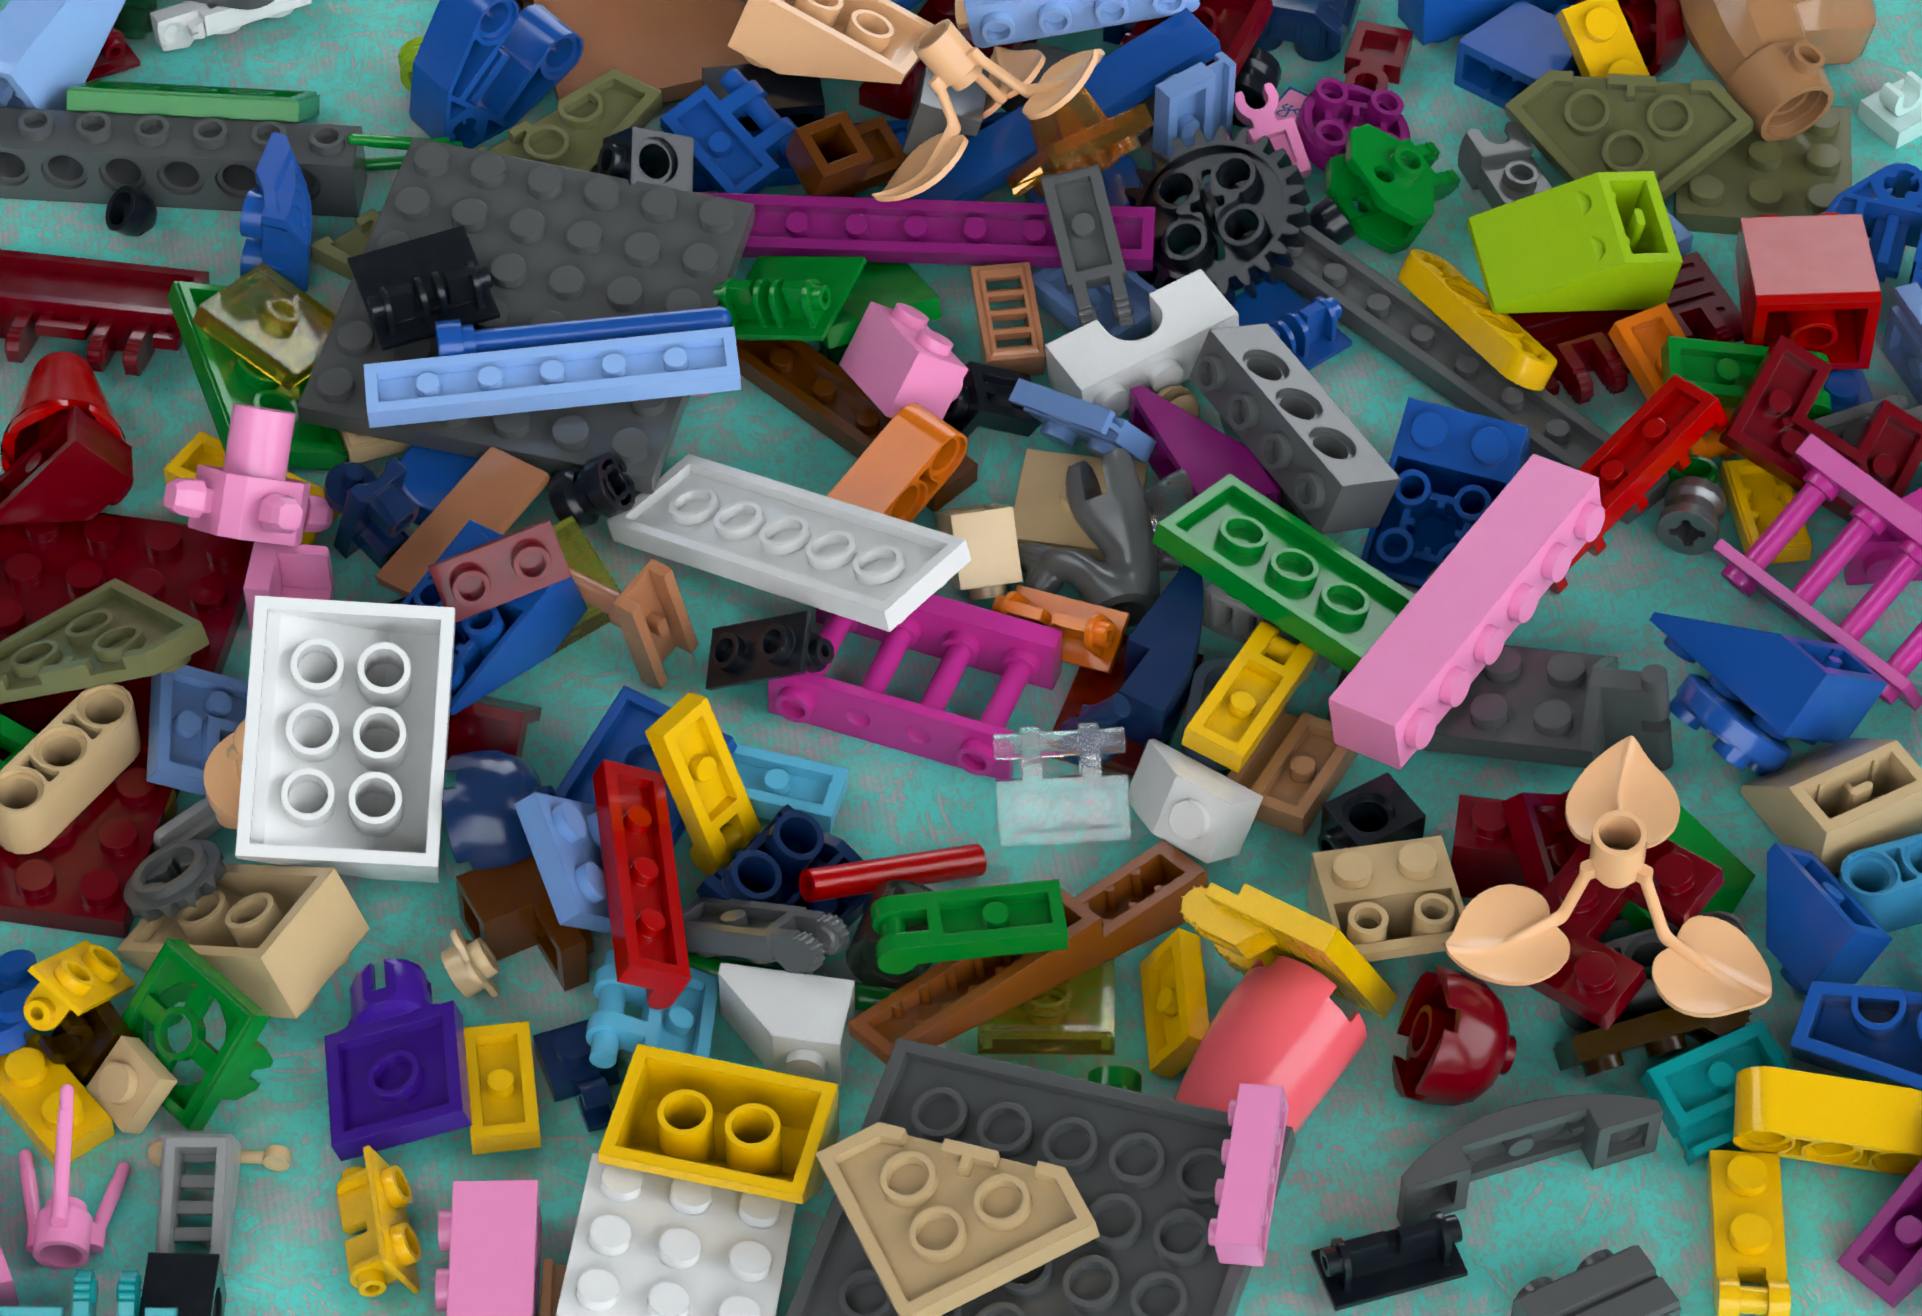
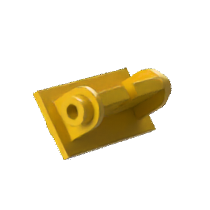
M84 940L30 966L27 971L39 983L25 1000L23 1007L24 1016L29 1025L34 1029L49 1031L57 1027L70 1010L77 1016H80L133 989L136 983L122 971L123 966L120 960L112 952L102 946L91 944L88 940Z
M369 1145L363 1147L366 1168L361 1166L347 1168L342 1172L341 1180L336 1185L342 1230L350 1236L367 1229L366 1232L344 1241L350 1283L358 1288L360 1295L365 1297L381 1295L387 1289L386 1284L398 1279L414 1294L420 1292L416 1262L421 1260L422 1251L419 1240L409 1225L406 1205L412 1203L410 1184L399 1166H390Z

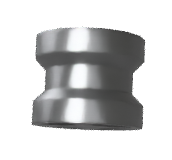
M1696 476L1682 477L1673 481L1667 488L1664 500L1665 509L1660 513L1656 531L1659 539L1668 548L1677 553L1701 555L1711 551L1717 543L1720 532L1719 522L1724 518L1727 498L1724 491L1708 479Z

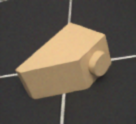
M990 503L935 511L934 518L937 531L966 539L971 561L950 579L952 588L958 590L969 589L970 600L995 598L999 594L1007 595L1006 584L1023 582L1013 506Z

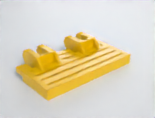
M1211 882L1208 888H1204L1202 885L1198 888L1193 886V889L1186 893L1185 896H1181L1183 900L1180 913L1184 916L1183 919L1187 923L1189 922L1192 927H1195L1194 930L1198 934L1200 933L1203 938L1207 937L1211 942L1215 943L1214 947L1218 951L1217 953L1228 962L1227 964L1231 968L1233 967L1237 972L1240 971L1244 976L1258 958L1263 962L1264 966H1271L1278 956L1281 955L1293 958L1317 970L1337 985L1332 994L1383 1019H1386L1398 997L1337 927L1246 883L1243 884L1238 895Z

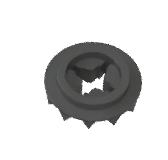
M205 839L179 841L164 846L149 855L136 868L125 885L123 892L124 901L134 916L142 915L148 922L158 920L165 914L170 918H175L182 909L188 906L196 908V901L202 896L213 894L216 890L215 882L220 880L227 871L223 863L224 856L214 842Z

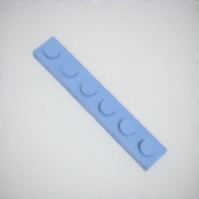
M734 327L363 364L369 428L741 390V376Z

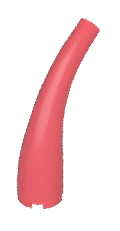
M1279 955L1271 966H1264L1263 962L1258 958L1221 1005L1196 1048L1174 1100L1228 1112L1230 1100H1237L1239 1083L1284 1086L1289 1106L1286 1126L1293 1127L1295 1135L1365 1044L1367 1037L1365 1023L1358 1011H1355L1347 1019L1342 1010L1329 998L1337 988V985L1309 965L1293 958Z

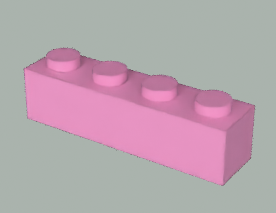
M1239 1083L1237 1100H1230L1228 1125L1232 1126L1231 1138L1224 1139L1222 1144L1221 1162L1223 1166H1226L1224 1179L1218 1178L1215 1186V1204L1219 1206L1217 1219H1210L1208 1228V1243L1210 1246H1215L1219 1263L1264 1267L1289 1111L1284 1086Z

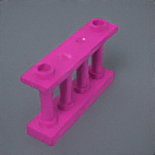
M1811 433L1795 451L1807 471L1802 478L1806 484L1745 555L1720 538L1713 546V549L1726 566L1721 575L1747 597H1750L1755 590L1822 641L1844 645L1888 683L1880 694V699L1892 705L1899 698L1913 710L1917 711L1922 705V698L1907 677L1922 661V621L1887 662L1883 661L1859 641L1916 574L1922 570V514ZM1836 496H1839L1854 507L1849 513L1853 519L1793 589L1789 590L1764 570L1825 500L1832 502ZM1885 530L1901 542L1897 547L1901 554L1840 625L1837 626L1811 605L1872 535L1879 537Z
M935 594L931 595L891 632L816 608V623L823 624L818 635L832 643L834 657L848 632L882 641L860 686L825 677L831 665L829 663L821 672L811 673L805 670V674L768 680V707L770 713L783 716L793 722H804L955 766L974 775H985L1009 782L1013 774L1014 731L1005 729L1026 684H1032L1053 691L1061 674L1063 631ZM907 649L941 658L919 704L884 694ZM967 666L1002 676L980 721L945 711Z

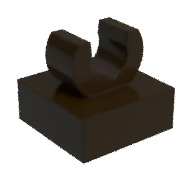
M107 1001L80 1016H77L70 1010L63 1021L55 1028L52 1035L41 1036L38 1044L52 1063L65 1064L83 1086H87L121 1036L133 1037L134 1035L111 1002Z

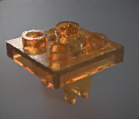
M1083 86L1068 103L1053 114L1041 119H1029L1038 153L1008 175L1006 179L1016 199L1036 190L1039 198L1042 199L1044 195L1040 177L1099 164L1102 172L1119 163L1120 157L1138 149L1141 145L1137 137L1155 123L1145 103L1108 119Z

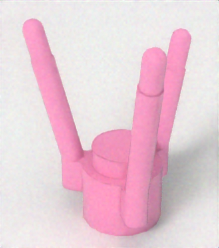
M69 1084L63 1085L60 1089L53 1196L46 1201L45 1208L41 1209L32 1153L28 1149H23L19 1152L20 1177L28 1225L26 1251L33 1253L32 1256L41 1265L61 1270L81 1267L88 1262L89 1252L101 1253L104 1251L106 1229L131 1170L127 1162L118 1164L94 1219L87 1212V1205L84 1201L68 1196L74 1114V1088Z

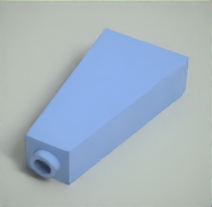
M10 0L0 12V107L66 110L67 89L86 82L126 0Z

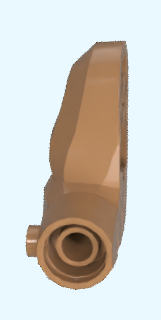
M1679 0L1683 25L1689 42L1706 69L1754 121L1753 128L1766 142L1790 139L1809 129L1826 114L1834 101V90L1823 69V65L1850 64L1860 57L1876 24V6L1873 0Z

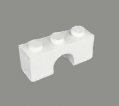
M1199 269L1149 293L1152 334L1146 338L1139 340L1118 339L1110 335L1096 319L1045 344L1049 385L1055 391L1108 408L1116 413V417H1119L1129 409L1130 388L1142 385L1157 394L1166 386L1178 385L1189 380L1209 330L1239 326L1238 312L1206 274Z

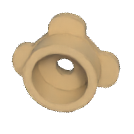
M456 928L451 931L450 936L454 945L442 951L440 956L449 977L457 989L466 998H470L484 989L487 990L492 998L498 996L500 990L492 976L500 972V966L490 947L480 937L469 941L459 929Z

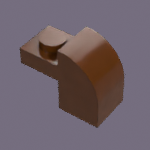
M845 110L796 128L785 150V157L808 196L855 197L858 192L889 181L908 156L902 153L903 148L883 115L854 126Z
M528 856L508 866L474 869L456 876L460 918L473 940L478 937L482 938L492 950L497 961L537 945L565 992L589 982L587 954L594 951L590 931L559 925L534 857Z

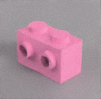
M871 301L839 365L886 417L893 418L903 407L910 403L918 402L943 420L950 404L959 396L963 386V379L968 371V368L951 351L954 344L945 336L931 330L927 326L929 318L914 307L904 303H896L894 309Z

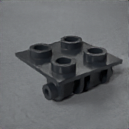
M464 226L347 258L382 351L436 336L435 321L460 319L461 325H475L500 318V313L489 289L492 288L489 270L486 264L479 265Z

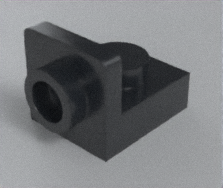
M971 361L965 365L968 371L963 379L962 390L957 399L950 404L943 418V421L967 438L978 426L1029 437L1041 424L1040 421L1023 410L1024 407L1008 400L1018 378L1032 382L1029 374Z

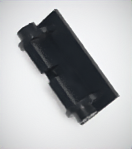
M810 611L713 628L705 689L715 690L805 674V670L811 673L821 672L826 668L827 664L832 662L834 648L828 639L822 638L820 635L810 631L812 612Z
M1441 1211L1432 1212L1429 1219L1399 1226L1396 1229L1380 1231L1343 1241L1341 1237L1331 1240L1330 1246L1311 1251V1257L1335 1311L1468 1275V1271L1455 1243L1461 1242L1463 1239L1460 1222L1455 1214L1444 1217Z

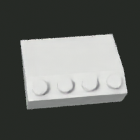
M255 596L235 852L237 859L283 866L335 868L338 874L368 879L439 883L444 811L443 789H445L446 772L444 771L447 762L455 642V607Z

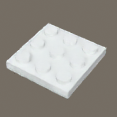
M592 1153L556 1316H776L796 1203L599 1163L598 1154Z

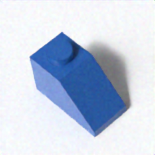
M1774 843L1767 852L1766 947L1783 965V968L1780 970L1782 977L1795 990L1806 996L1812 981L1856 984L1892 941V938L1812 851Z

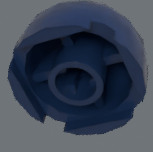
M481 750L452 755L446 762L444 772L457 770L456 787L443 789V807L446 829L456 862L470 861L474 870L508 866L528 856L534 857L514 804L534 792L556 796L551 785L543 786L534 768L518 756L498 750Z

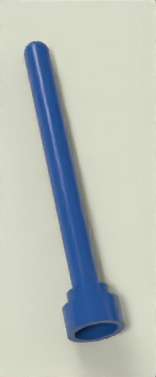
M718 306L474 330L473 324L461 325L460 319L435 321L438 357L724 328L730 326L732 317L726 308Z

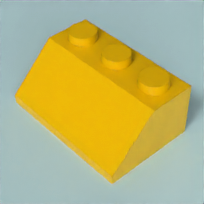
M637 1044L598 1151V1162L804 1204L822 1189L826 1177L815 1153L837 1143L840 1133L838 1084Z

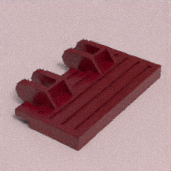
M0 249V338H5L7 361L23 363L38 340V336L86 341L91 330L95 328L90 341H88L86 361L92 370L103 372L115 352L123 351L122 362L125 374L140 376L154 354L155 348L178 351L183 343L180 330L167 298L173 282L184 281L210 284L209 272Z
M1694 252L1681 256L1683 263L1666 304L1685 336L1693 339L1730 343L1743 341L1741 312L1700 254ZM1647 309L1508 314L1557 359V365L1544 388L1551 394H1559L1560 385L1557 381H1560L1567 393L1572 396L1575 404L1578 403L1580 405L1590 402L1593 396H1595L1594 383L1589 375L1590 371H1594L1601 383L1605 385L1606 390L1609 391V394L1612 393L1614 395L1624 392L1627 386H1629L1627 374L1631 372L1608 333L1614 322Z

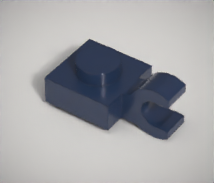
M588 1020L533 1035L535 1054L554 1101L558 1102L575 1097L588 1132L606 1128L612 1115L609 1103H613L609 1086L620 1083L619 1067L617 1061L613 1067L605 1069L598 1068L590 1062L591 1046L585 1038Z

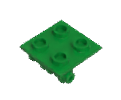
M759 256L746 280L728 278L723 284H718L714 287L713 295L719 298V306L726 308L730 312L732 320L729 327H734L736 340L824 341L867 261L865 257Z

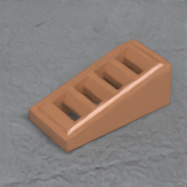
M1030 262L970 267L982 364L1025 373L1030 376L1044 375L1046 354ZM1019 281V288L989 291L986 289V283ZM1021 300L1022 307L990 309L989 306L991 302ZM1024 319L1025 326L993 328L992 322ZM1024 338L1027 340V345L996 347V341Z

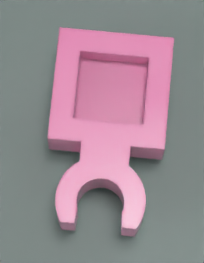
M1264 84L1262 94L1266 105L1260 109L1249 107L1243 92H1236L1234 97L1235 116L1242 124L1250 127L1248 130L1254 144L1266 135L1269 137L1275 151L1281 148L1286 150L1292 165H1297L1302 178L1310 177L1312 168L1294 117L1279 121L1276 119L1275 115L1279 96L1273 84Z

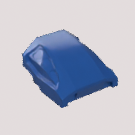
M272 132L255 170L257 190L250 189L248 191L241 212L240 234L247 237L241 256L240 278L262 283V290L283 292L289 304L308 290L312 261V205L307 182L292 152L287 136Z

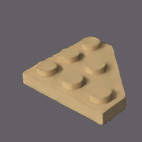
M877 1122L815 1153L897 1316H941L1100 1237L1094 1218L1068 1171L1062 1166L1038 1161L1036 1166L1000 1158L999 1152L996 1150L944 1138L943 1143L913 1137L907 1134L905 1128Z

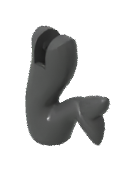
M1116 448L1103 453L1102 457L1107 493H1101L1098 479L1092 467L1084 460L1068 467L1065 482L1066 496L1072 515L1082 530L1103 553L1104 560L1096 559L1078 549L1070 547L1055 548L1040 543H1018L1021 569L1027 572L1024 583L1025 587L1057 594L1064 583L1071 584L1077 589L1084 602L1129 613L1131 616L1127 627L1139 624L1159 598L1160 569L1157 546L1152 543L1154 531L1133 459L1124 448Z

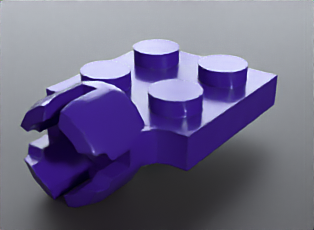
M384 959L386 987L376 990L374 965L369 963L359 970L350 987L351 1019L347 1027L337 1033L324 1036L331 1147L341 1161L363 1156V1147L368 1145L377 1152L472 1125L463 1016L453 1000L441 1004H433L431 983L426 979V974L418 964L408 960Z

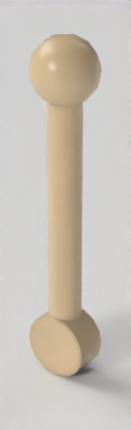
M163 1140L153 1142L147 1150V1158L153 1166L161 1167ZM278 1144L267 1146L265 1151L241 1150L240 1164H263L264 1167L271 1171L281 1172L290 1167L292 1152L289 1148Z

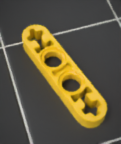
M1411 249L1398 274V280L1500 374L1524 388L1534 391L1544 390L1557 365V359L1508 314H1493L1488 297L1448 261L1425 250Z

